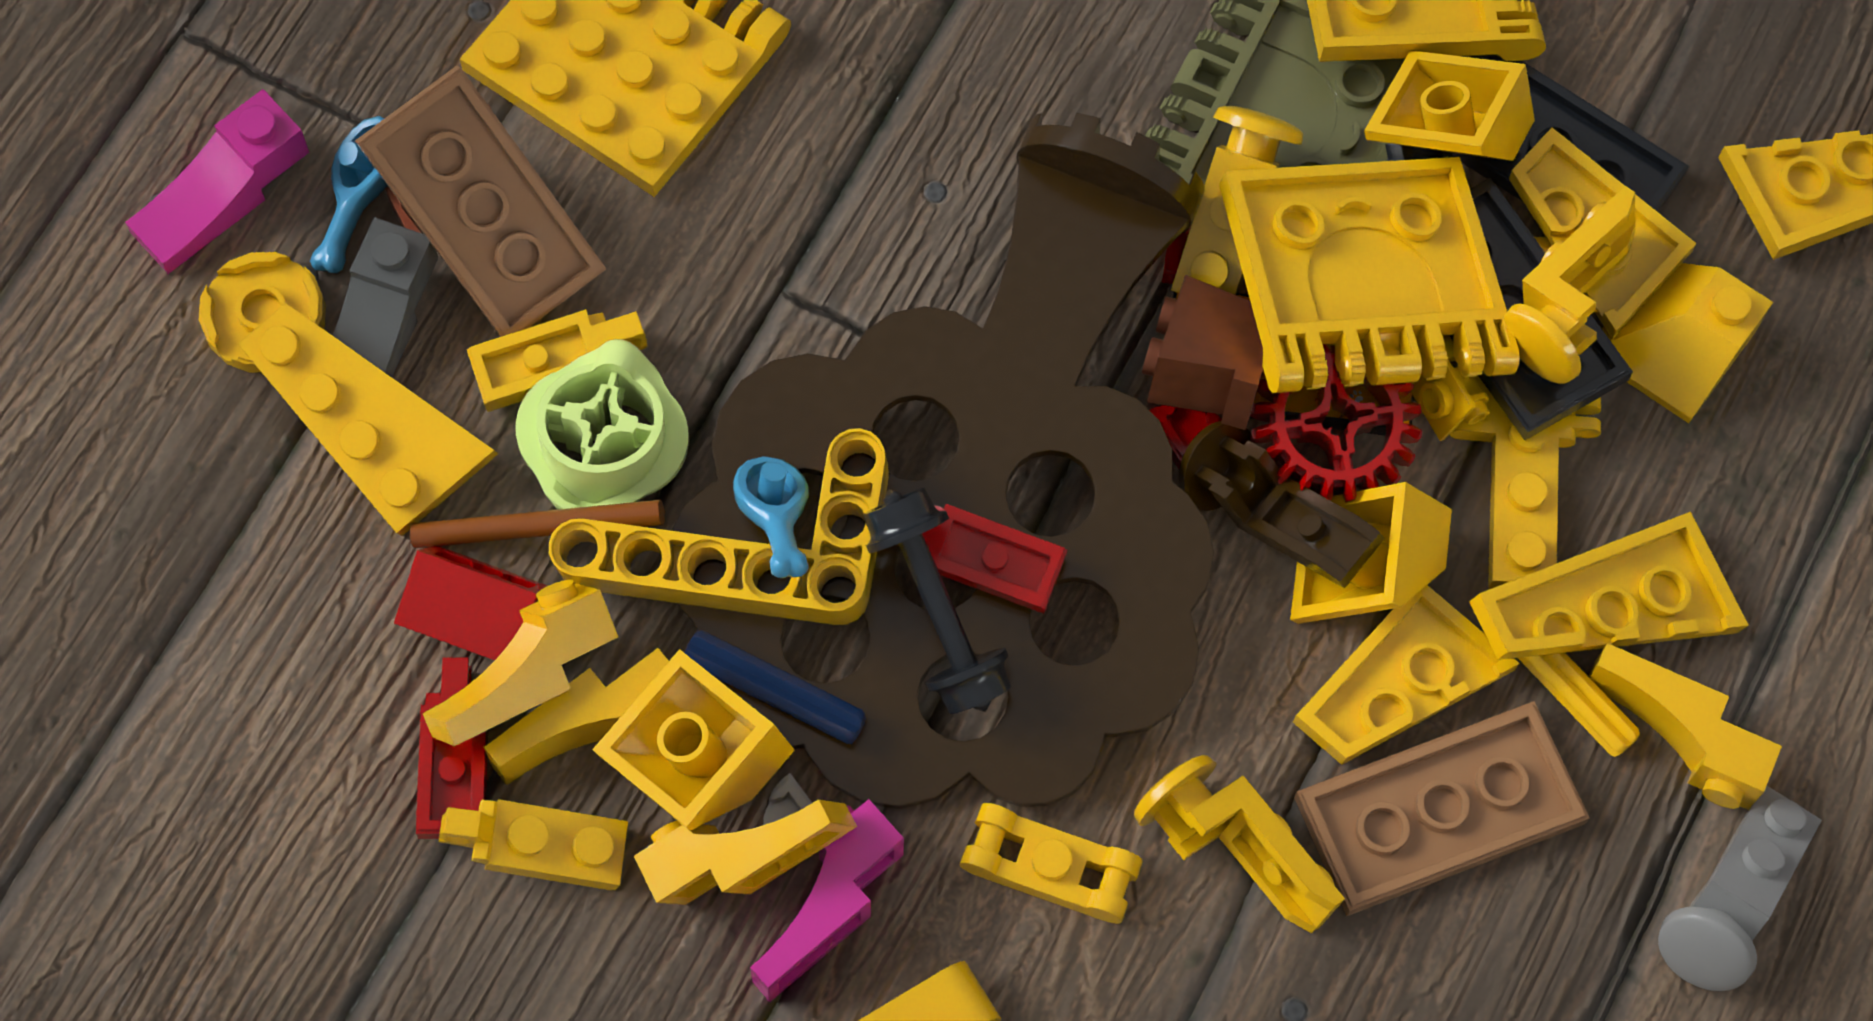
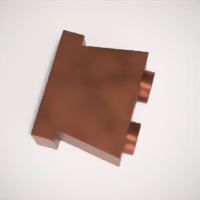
M1185 275L1178 298L1166 296L1161 309L1156 333L1165 335L1164 340L1152 337L1142 369V374L1153 377L1147 402L1222 414V424L1246 430L1257 394L1258 384L1263 374V346L1251 302Z

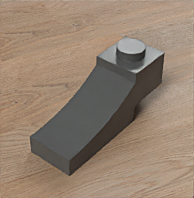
M374 217L349 270L351 279L333 334L335 338L390 377H393L418 322L414 311L438 260L437 251L424 234Z

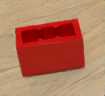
M440 546L427 547L416 552L394 624L496 660L512 641L524 622L519 610L537 602V592L547 587V585Z

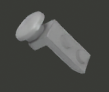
M1766 786L1764 793L1745 814L1711 877L1691 905L1671 912L1662 922L1658 936V946L1664 961L1675 974L1696 987L1710 991L1733 990L1749 979L1757 965V952L1752 940L1772 915L1822 821L1820 818Z

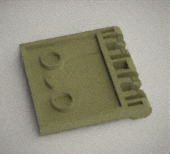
M1219 0L1214 3L1210 11L1214 19L1213 21L1218 26L1220 25L1224 29L1227 28L1237 35H1249L1247 40L1244 42L1212 28H1205L1202 32H1199L1194 42L1198 49L1189 51L1171 85V91L1174 95L1170 94L1167 98L1165 97L1159 108L1163 113V117H1166L1168 121L1179 124L1180 127L1189 131H1199L1196 138L1194 139L1176 130H1170L1168 127L1156 124L1149 128L1145 135L1160 144L1159 161L1175 171L1188 184L1194 171H1196L1205 185L1216 148L1220 145L1227 146L1233 125L1213 118L1217 108L1220 106H1236L1259 111L1284 120L1302 131V145L1281 140L1275 162L1280 163L1279 168L1388 161L1385 146L1387 143L1366 140L1364 130L1405 58L1319 62L1307 0Z

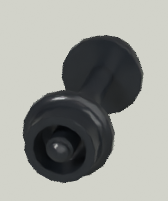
M920 488L904 495L901 492L888 489L883 499L884 504L863 514L870 533V541L865 546L869 554L896 544L899 545L952 666L925 682L929 691H936L940 694L950 714H956L971 708L986 712L992 699L1002 695L1011 688L1004 667V662L1009 655L1005 648H999L975 656L922 533L949 519L946 511H939L935 508L925 488Z

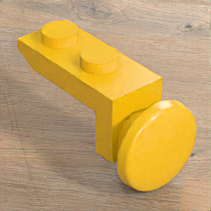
M1220 106L1217 108L1213 118L1231 124L1233 128L1227 146L1220 145L1216 148L1204 185L1205 192L1193 219L1171 291L1179 293L1184 277L1188 275L1236 295L1243 272L1219 183L1226 171L1279 168L1280 163L1275 162L1281 140L1302 145L1303 133L1300 129L1284 120L1259 111L1236 106Z
M1626 186L1607 203L1600 202L1594 206L1586 216L1581 227L1565 241L1554 243L1546 251L1541 263L1522 280L1524 304L1512 305L1503 318L1506 326L1516 338L1519 358L1532 371L1548 381L1565 384L1579 376L1581 372L1579 355L1597 340V332L1585 325L1587 317L1596 310V302L1584 293L1629 252L1635 233V192Z
M1208 755L1196 756L1182 763L1160 779L1143 796L1134 811V817L1140 826H1145L1156 820L1169 836L1168 842L1183 860H1186L1219 837L1283 917L1304 930L1313 933L1319 929L1345 900L1335 887L1330 874L1322 866L1315 863L1292 835L1287 822L1280 815L1272 811L1244 776H1241L1212 795L1203 782L1214 771L1217 763Z

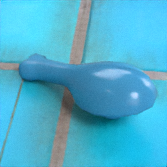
M382 116L361 121L345 137L335 154L331 167V180L337 207L323 242L314 250L310 258L311 265L315 270L337 274L343 269L346 261V248L362 212L388 186L355 142L356 139L385 119Z
M762 456L747 460L738 468L733 480L735 501L744 515L765 530L769 538L773 553L769 561L771 574L778 578H786L787 576L793 578L802 577L807 573L809 565L805 554L797 547L793 527L807 504L809 497L808 484L799 470L783 459Z

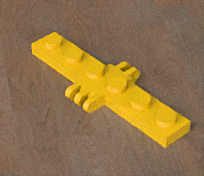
M1534 237L1545 253L1552 246L1546 237ZM1479 376L1474 377L1481 390L1486 392L1489 397L1486 406L1490 414L1474 425H1468L1464 419L1450 436L1459 440L1492 442L1488 589L1495 588L1557 563L1559 448L1574 446L1576 444V437L1595 438L1601 435V421L1599 419L1576 416V414L1595 415L1600 413L1601 397L1529 439L1524 440Z

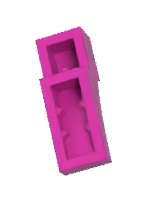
M264 89L260 90L215 124V134L194 160L158 196L125 222L130 233L167 274L171 273L264 202L265 198L261 189L309 153L302 130Z
M869 799L855 811L851 806H847L857 827L819 851V859L823 862V865L805 904L785 933L750 967L753 984L769 1002L775 999L871 917V900L862 890L904 855L903 836Z

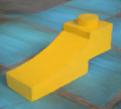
M563 580L537 592L538 601L519 610L524 622L499 657L465 688L441 704L422 713L431 736L456 746L570 690L571 688L562 665L618 638L601 590L577 583L574 584L573 580Z
M1607 643L1593 664L1589 678L1609 698L1645 721L1671 745L1691 770L1687 783L1702 789V795L1707 800L1725 808L1736 809L1742 807L1749 810L1764 793L1782 746L1720 719L1729 699L1728 695Z
M657 648L606 687L591 668H588L569 683L570 690L543 702L484 747L492 768L508 785L527 771L553 757L600 741L669 660Z
M819 799L777 821L733 833L719 834L715 825L707 824L689 831L676 820L654 832L651 836L653 844L634 855V858L656 903L687 905L716 885L719 886L721 892L750 895L855 829L857 825L845 803Z

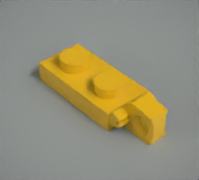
M585 309L471 346L466 350L487 412H491L523 401L528 391L538 381L551 373L559 371L580 356L599 348L607 341L623 339L631 342L639 350L647 348L648 345L643 326L636 311L606 321L603 313L588 315Z
M499 799L497 802L481 800L479 811L448 807L444 815H442L438 842L473 848L471 861L485 864V870L599 889L616 890L620 886L628 821Z

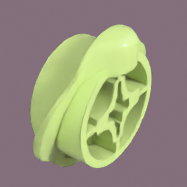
M623 339L607 341L599 348L580 356L559 371L551 373L538 381L524 397L516 418V438L520 453L540 482L544 494L557 509L638 502L670 483L682 468L688 452V425L681 406L667 389L655 366L635 345ZM622 405L631 407L641 413L651 425L639 423L637 416L627 414L622 410ZM552 441L566 443L568 450L580 453L582 455V463L565 456L555 447Z

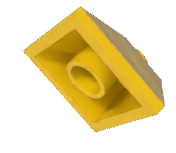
M1410 50L1364 130L1366 140L1513 161L1535 121L1526 64Z
M1682 263L1613 339L1605 327L1602 330L1633 371L1627 383L1687 423H1690L1755 334L1773 302L1720 267Z
M1407 482L1356 491L1355 500L1347 503L1343 499V494L1333 496L1332 502L1362 518L1377 529L1385 539L1345 588L1297 562L1290 620L1301 624L1402 607L1446 569L1452 509Z
M680 649L592 749L599 757L689 831L752 801L795 751L770 720Z

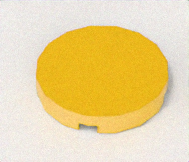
M251 252L228 261L217 271L218 276L211 282L209 288L207 285L205 286L200 296L199 322L211 350L227 365L249 373L261 371L238 343L285 303L322 329L325 327L326 303L315 276L305 266L303 268L300 264L291 261L290 257L277 252Z

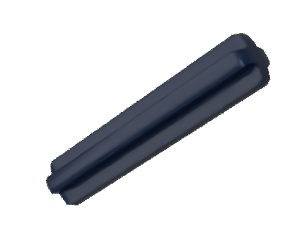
M698 630L687 645L685 654L715 678L846 744H852L863 729L866 716L862 709L704 630Z

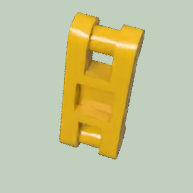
M992 803L981 804L975 820V824L980 829L974 845H967L959 864L962 869L978 877L1102 921L1115 924L1122 923L1128 906L1124 895L1129 881H1136L1143 863L1142 858L1128 850L1118 847H1106L1020 817L1013 811ZM1004 838L1022 844L1016 862L1002 858L998 854ZM1086 867L1104 873L1099 889H1090L1079 885Z

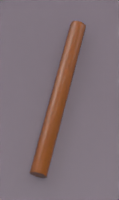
M662 500L420 522L411 524L410 539L413 548L416 549L431 546L551 536L560 524L570 519H590L641 527L661 526L665 522V511Z

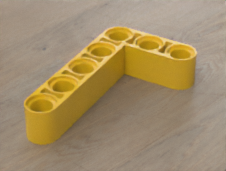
M861 428L848 429L839 433L833 439L826 457L811 550L798 548L807 558L808 571L802 577H791L788 586L776 594H767L757 588L760 576L770 569L769 561L773 555L770 544L590 519H570L560 524L552 533L549 540V556L564 580H573L574 584L577 583L600 589L601 593L824 624L846 625L858 620L866 611L870 598L877 552L869 554L865 546L870 541L867 524H865L864 530L857 537L845 540L834 536L831 533V529L835 521L844 515H856L865 521L864 513L884 504L883 499L886 495L889 479L885 449L876 435ZM855 453H865L876 460L871 471L863 476L853 477L847 475L841 470L843 462ZM581 542L597 544V554L590 564L583 567L567 565V556L575 545ZM655 551L662 555L660 566L654 573L647 576H637L630 572L632 560L639 553ZM717 559L726 564L724 576L718 582L712 585H702L694 581L693 575L695 570L702 562ZM835 577H845L856 584L854 593L849 599L841 603H832L821 597L823 586L828 580Z

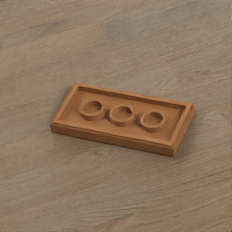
M455 66L355 140L356 144L500 337L531 327L606 270V267L461 67Z
M1535 701L1297 791L1294 797L1326 871L1332 877L1335 887L1345 898L1341 905L1346 916L1585 825L1590 819Z

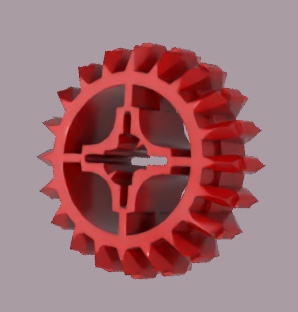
M1322 344L1325 360H1327L1328 376L1326 387H1321L1317 393L1318 407L1315 410L1300 413L1298 419L1285 421L1286 402L1293 392L1272 393L1268 388L1266 379H1262L1258 384L1257 392L1270 402L1254 403L1250 416L1256 420L1268 422V424L1252 429L1250 440L1255 443H1272V446L1265 450L1274 462L1279 460L1283 465L1277 473L1279 478L1277 482L1279 484L1286 481L1292 475L1300 481L1301 491L1305 488L1310 489L1311 486L1319 489L1318 494L1331 501L1333 490H1339V493L1343 494L1345 503L1355 500L1357 486H1359L1360 490L1380 487L1376 477L1387 485L1397 484L1400 481L1399 471L1392 463L1409 467L1416 457L1409 448L1401 443H1417L1422 437L1421 429L1414 425L1403 423V421H1409L1418 417L1422 412V408L1419 403H1401L1400 399L1406 397L1413 390V382L1397 383L1394 385H1371L1366 377V373L1363 381L1364 384L1360 385L1365 387L1375 397L1380 406H1376L1374 402L1359 403L1351 399L1346 394L1341 379H1338L1340 374L1337 371L1335 354H1332L1330 344ZM1330 406H1332L1333 411L1341 413L1339 419L1345 415L1350 422L1341 435V443L1339 435L1330 433L1332 427L1325 430L1322 426L1330 411ZM1386 425L1385 441L1380 454L1369 463L1354 469L1352 456L1355 452L1354 437L1371 432L1373 427ZM1296 439L1297 443H1314L1320 446L1327 455L1329 466H1333L1334 470L1319 467L1305 459L1293 446L1291 440Z

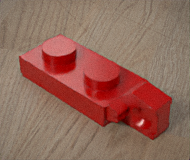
M945 504L944 508L935 506L939 511H946L949 519L922 534L941 576L1037 612L1045 613L1066 559L1067 549L949 504Z
M442 657L441 693H426L425 705H421L416 835L418 839H439L442 815H444L448 807L479 811L481 800H486L488 756L484 747L488 745V730L453 746L431 736L422 714L446 701L472 682V666H469V657Z

